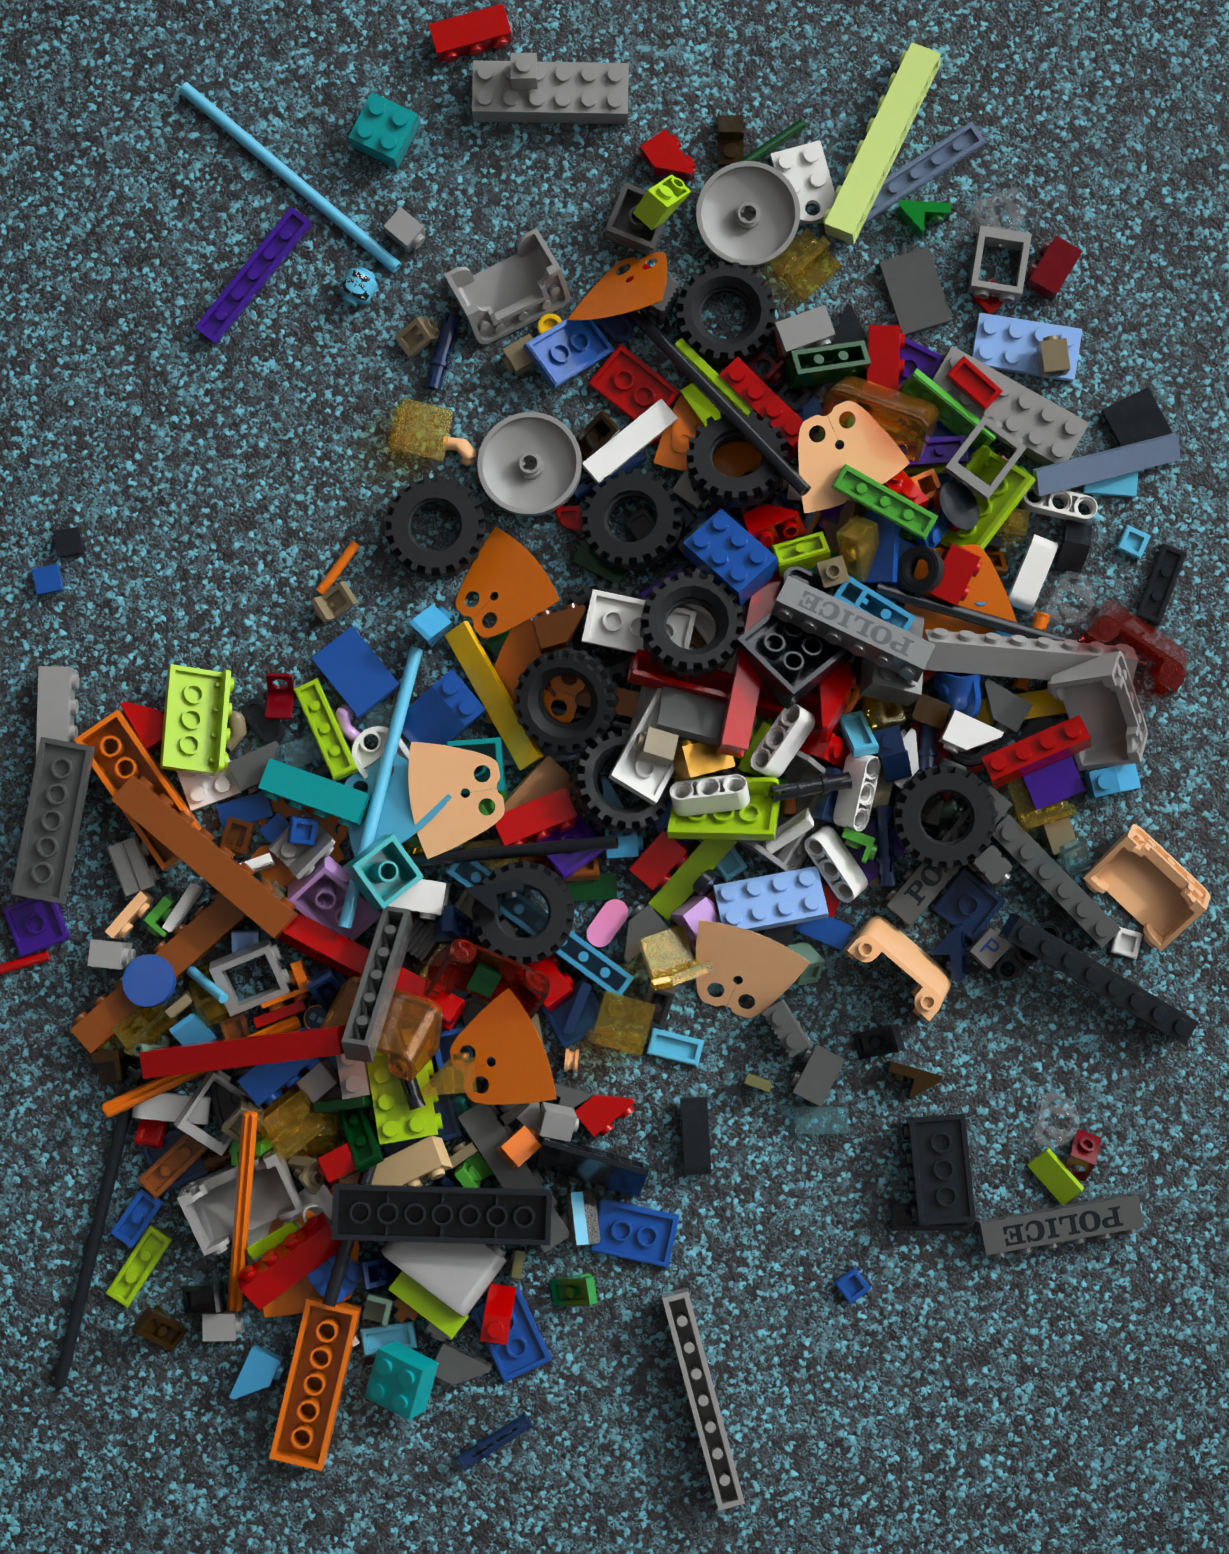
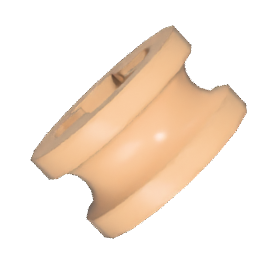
M566 1048L564 1072L573 1070L574 1073H577L579 1049L572 1052L569 1048Z

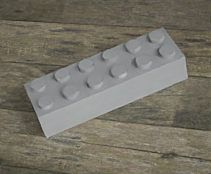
M473 60V121L628 124L629 63L538 62V89L512 90L510 61Z
M954 346L951 347L932 380L978 419L981 420L983 416L987 418L992 416L1002 423L1003 426L1001 428L1008 434L1014 432L1024 440L1023 445L1027 447L1022 454L1043 466L1069 460L1089 425V422ZM963 356L1003 390L985 412L945 377Z

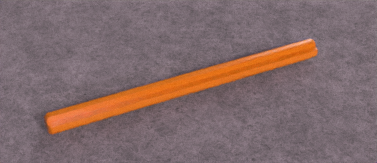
M292 1015L247 1037L297 1031L301 1028V1023L296 1015ZM208 1071L159 1077L103 1103V1112L110 1118Z
M250 1110L244 1111L242 1115L227 1309L235 1312L241 1310L243 1303V1292L240 1290L237 1275L246 1267V1248L258 1113Z

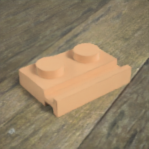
M140 891L105 932L113 939L124 938L132 930L135 921L148 912L151 907L150 904L155 899L149 893Z

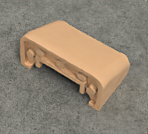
M1135 824L1125 831L1083 878L1085 884L1092 892L1105 893L1107 891L1144 926L1143 932L1145 935L1143 938L1146 943L1153 948L1157 947L1160 951L1164 950L1206 911L1210 900V895L1203 885L1141 827Z
M875 916L867 920L842 950L850 959L856 958L861 962H871L883 952L918 983L910 992L914 996L915 1007L912 1012L921 1020L930 1021L940 1009L951 987L952 979L950 974L883 917Z

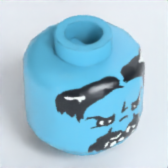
M358 266L357 269H349L339 286L340 292L344 295L343 301L353 307H356L357 304L367 305L378 286L375 281L376 276L361 266Z

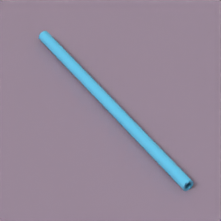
M185 82L180 87L179 93L391 272L395 273L402 264L188 82Z
M410 647L356 856L374 842L423 652L420 648ZM351 878L338 927L349 930L352 927L360 896V891Z

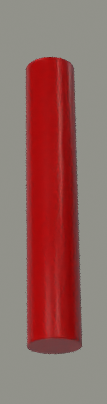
M44 951L0 964V975L50 961L49 952Z

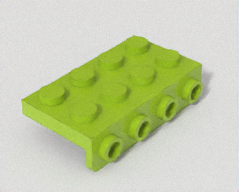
M982 445L980 449L973 453L971 461L965 468L987 485H990L1007 463V460L992 452L988 446ZM1013 465L988 500L984 501L973 493L980 513L977 525L963 533L948 530L938 544L944 548L948 541L958 546L976 544L984 550L1035 482V478Z
M174 664L168 666L160 756L161 769L217 776L223 769L227 768L229 757L225 753V748L230 739V728H227V722L232 713V703H229V695L234 688V678H231V670L225 669L223 672Z
M697 776V777H693V778L686 779V780L700 779V778H708V777H716V776ZM766 776L745 777L750 795V803L740 810L680 816L674 812L672 804L667 830L668 838L775 841L780 801L773 803L771 796L781 794V791L770 793V786L779 785V780Z
M421 1028L401 1031L407 1051L410 1050L412 1054L410 1060L424 1102L426 1103L425 1106L409 1111L394 1062L391 1063L390 1060L392 1055L384 1034L380 1037L373 1063L366 1062L380 1145L439 1135L438 1129H443L441 1113H435L434 1103L439 1102L436 1086L431 1087L429 1076H434L432 1060H426L425 1050L430 1049L428 1033L422 1034Z

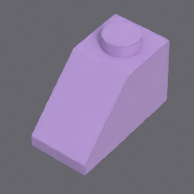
M704 896L691 897L671 914L695 953L699 920L719 923L720 919L715 912L716 907L714 903Z

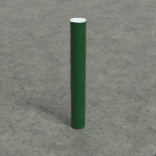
M799 119L743 157L739 162L758 161L805 129L804 121Z

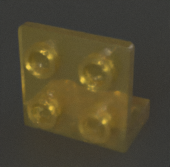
M406 398L401 399L397 402L387 453L399 455L401 452L437 461L444 460L453 411Z
M1022 777L1007 783L1019 825L1024 830L1077 814L1075 805H1069L1067 798L1035 810Z
M682 925L638 940L654 991L672 987L713 972L710 961L700 964L699 959L694 960Z
M605 991L594 1029L587 1028L585 1039L594 1044L641 1056L655 1005Z

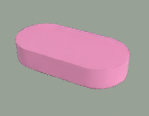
M612 899L606 902L589 925L587 939L593 946L604 947L608 945L626 921L628 908L623 901Z

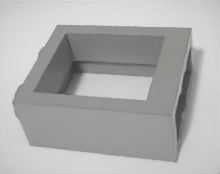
M980 225L976 234L967 293L983 299H987L989 296L998 297L1000 301L1005 303L1019 301L1023 294L1032 234ZM984 245L1021 251L1015 286L978 280Z
M983 416L943 469V471L964 484L984 501L989 499L1027 448L1023 445L1024 440L1014 432L1008 434L1001 428L1003 426L1002 423L992 416L989 418ZM983 427L1015 450L990 485H987L958 463Z
M269 938L210 962L209 971L215 984L228 995V1000L224 1004L230 1017L290 992L289 983H292L289 976V970L287 967L282 968L279 961L282 959L281 952L277 944L272 945ZM265 954L279 985L239 1001L225 970Z
M218 1070L216 1074L208 1071L174 1122V1125L222 1156L233 1138L223 1132L217 1140L189 1122V1117L213 1081L240 1098L243 1096L249 1100L252 1098L241 1085L239 1088L235 1087L230 1083L232 1078Z

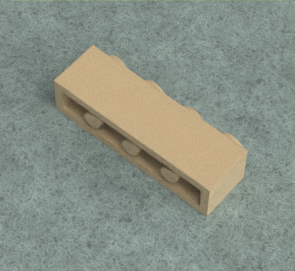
M429 1136L385 1158L384 1161L377 1164L372 1184L423 1186L422 1182L428 1179L436 1180L445 1176V1171L453 1168L442 1138ZM358 1171L340 1180V1183L358 1184L360 1172Z

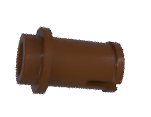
M230 1146L227 1147L222 1156L216 1152H206L207 1155L202 1158L207 1171L213 1170L215 1172L217 1171L216 1168L231 1163Z

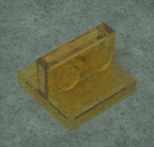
M808 228L792 241L791 245L781 256L769 262V266L802 302L806 301L842 269L840 262L829 252L831 243L825 236L818 240Z
M292 1087L264 1110V1118L260 1122V1127L257 1131L287 1160L323 1131L327 1124L319 1114L314 1113L309 1096L302 1089L297 1092Z

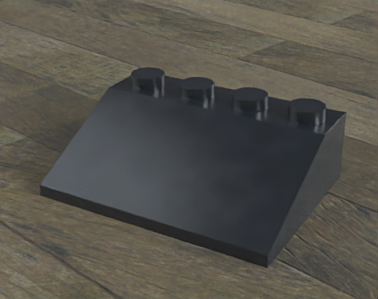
M771 612L736 640L768 691L786 709H789L854 656L851 651L839 645L830 644L826 639L807 633L790 622L781 621L777 616L772 615Z
M548 1137L544 1138L537 1167L542 1168L541 1173L556 1177V1174L560 1173L567 1176V1181L576 1184H582V1181L593 1183L592 1188L603 1192H607L608 1188L617 1190L618 1196L633 1200V1196H640L649 1172L648 1164L576 1142Z

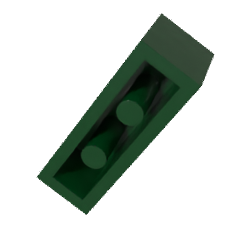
M861 340L791 351L783 364L789 388L793 389L863 378L871 365L865 341Z

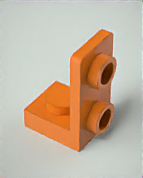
M303 960L291 963L292 970L288 971L293 985H298L299 989L260 1004L261 1009L269 1008L271 1012L284 1007L283 1002L293 998L294 1002L310 997L306 981L309 974Z

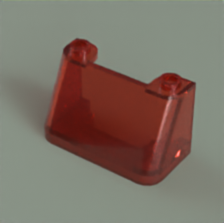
M1107 601L1101 604L1076 640L1089 644L1101 641L1105 644L1117 636L1155 663L1148 673L1155 682L1152 693L1161 699L1176 693L1186 677L1189 662L1187 652L1114 601Z
M456 939L431 961L428 967L423 995L436 1000L440 992L445 991V994L450 995L453 989L457 988L492 1002L509 988L519 1000L530 1019H532L549 995L550 982L542 971L533 969L467 940ZM477 962L502 972V977L491 998L466 988V982Z

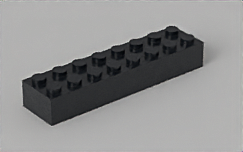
M333 1183L331 1240L550 1246L552 1190Z

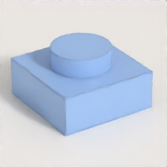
M258 929L232 930L231 932L232 953L259 942Z

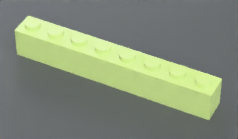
M911 42L908 51L904 50L899 59L900 67L897 73L893 72L889 79V90L886 96L882 95L878 102L877 110L879 111L875 118L872 117L869 120L866 128L867 136L864 141H859L855 151L857 156L854 162H850L844 174L846 179L843 185H839L834 193L833 200L835 202L832 208H827L823 216L822 222L824 223L826 234L851 244L855 243L941 65L939 52Z

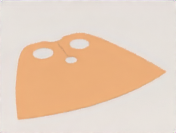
M845 401L834 406L828 416L815 415L806 419L800 427L798 438L799 475L811 486L809 492L801 496L804 513L832 508L846 503L847 500L852 501L831 488L844 464L849 465L880 484H884L910 463L895 441L865 409L853 401ZM845 411H850L855 416V423L851 428H843L839 424V417ZM816 425L822 426L826 433L825 438L818 443L813 442L809 438L810 429ZM838 440L844 442V447L840 450L835 447V443Z
M411 742L408 785L414 824L416 825L448 794L451 796L450 800L433 819L417 832L427 859L465 843L492 827L503 817L505 812L504 799L498 793V790L495 789L500 780L498 763L493 758L478 752L446 745ZM480 765H485L490 769V778L486 782H479L474 777V771ZM462 789H468L471 792L469 797L463 798L461 796ZM489 798L493 800L495 810L492 814L483 815L479 811L478 807L482 799Z
M699 920L696 940V986L700 999L710 1005H724L731 1008L732 1012L745 1018L755 1017L772 1005L811 963L788 947L758 933L723 923ZM734 977H742L743 982L741 984L734 983ZM711 983L721 984L724 987L723 995L712 997L707 991L708 986ZM745 994L751 995L755 999V1005L750 1009L742 1008L738 1003L740 996Z

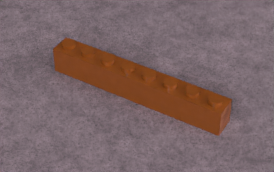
M132 775L111 800L269 935L278 939L298 915L293 910L296 905L285 896L282 899L273 893L276 888L265 879L261 882L253 876L255 870L244 861L241 865L233 859L235 854L224 844L221 847L216 845L212 841L215 837L204 827L200 830L192 824L194 819L184 810L180 813L172 807L174 802L164 793H161L160 796L152 790L154 785L144 776L137 778Z
M219 891L212 897L215 900L208 907L203 905L193 914L194 920L188 925L183 923L174 930L173 934L175 936L168 943L164 940L153 949L154 955L163 957L172 965L176 981L187 972L189 967L199 962L227 937L232 930L236 929L248 918L244 912ZM122 978L113 985L115 990L108 996L103 994L93 1003L94 1009L88 1014L84 1011L73 1021L75 1026L70 1031L91 1054L98 1052L146 1009L134 1004L127 998L123 990Z

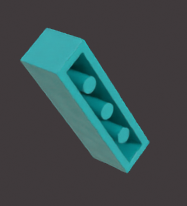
M271 758L268 760L258 786L260 790L265 792L264 797L276 802L280 798L288 800V806L303 811L304 807L313 809V815L328 820L329 816L338 818L337 823L348 828H353V825L361 827L371 800V796L366 792Z

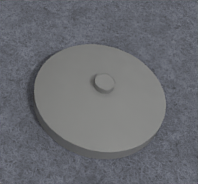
M755 161L736 162L718 170L702 188L696 207L697 228L706 247L717 258L733 265V262H737L739 267L761 266L781 256L794 240L800 222L799 199L790 181L774 167Z
M523 412L503 419L488 432L479 449L477 461L478 475L488 497L503 510L519 516H540L558 509L573 495L581 479L582 455L575 436L561 421L543 413Z

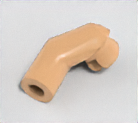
M443 437L442 449L457 451L462 457L461 463L463 465L469 466L474 464L476 450L466 439Z

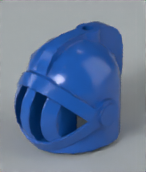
M936 671L933 677V690L938 700L951 705L950 713L957 710L972 718L976 717L981 704L980 683L982 675Z

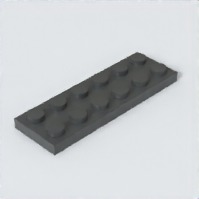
M46 737L40 738L11 894L66 904L94 756V746Z

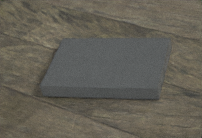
M929 247L879 262L878 265L897 323L901 325L900 333H905V336L952 321Z
M663 686L656 729L718 746L726 702Z

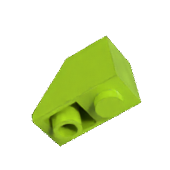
M671 174L647 190L633 214L653 230L668 219L691 191L681 179Z

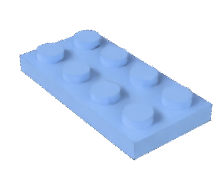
M979 313L972 357L996 370L1040 377L1036 347L1040 341H1043L1044 337L1057 335L1059 339H1067L1071 369L1066 375L1045 378L1073 382L1075 380L1082 329Z
M816 866L713 885L721 923L752 932L828 918L829 915L819 871Z

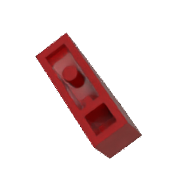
M844 663L817 685L821 743L827 742L850 701L851 689H856V673H851V663Z

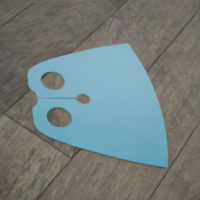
M396 754L393 764L394 772L390 776L386 791L387 795L384 799L374 842L383 835L394 834L400 844H402L432 820L451 798L449 794L446 795L415 825L409 797V761ZM382 757L373 762L370 768L366 770L368 777L365 780L358 771L346 780L345 785L353 788L356 782L365 781L368 785L367 793L372 796ZM366 815L361 827L353 825V828H348L354 857L357 854Z

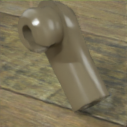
M232 711L231 717L228 719L231 733L226 747L231 751L234 750L247 733L245 718L238 711Z

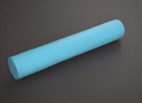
M191 966L187 969V975L220 1003H225L228 1000V995L196 967Z

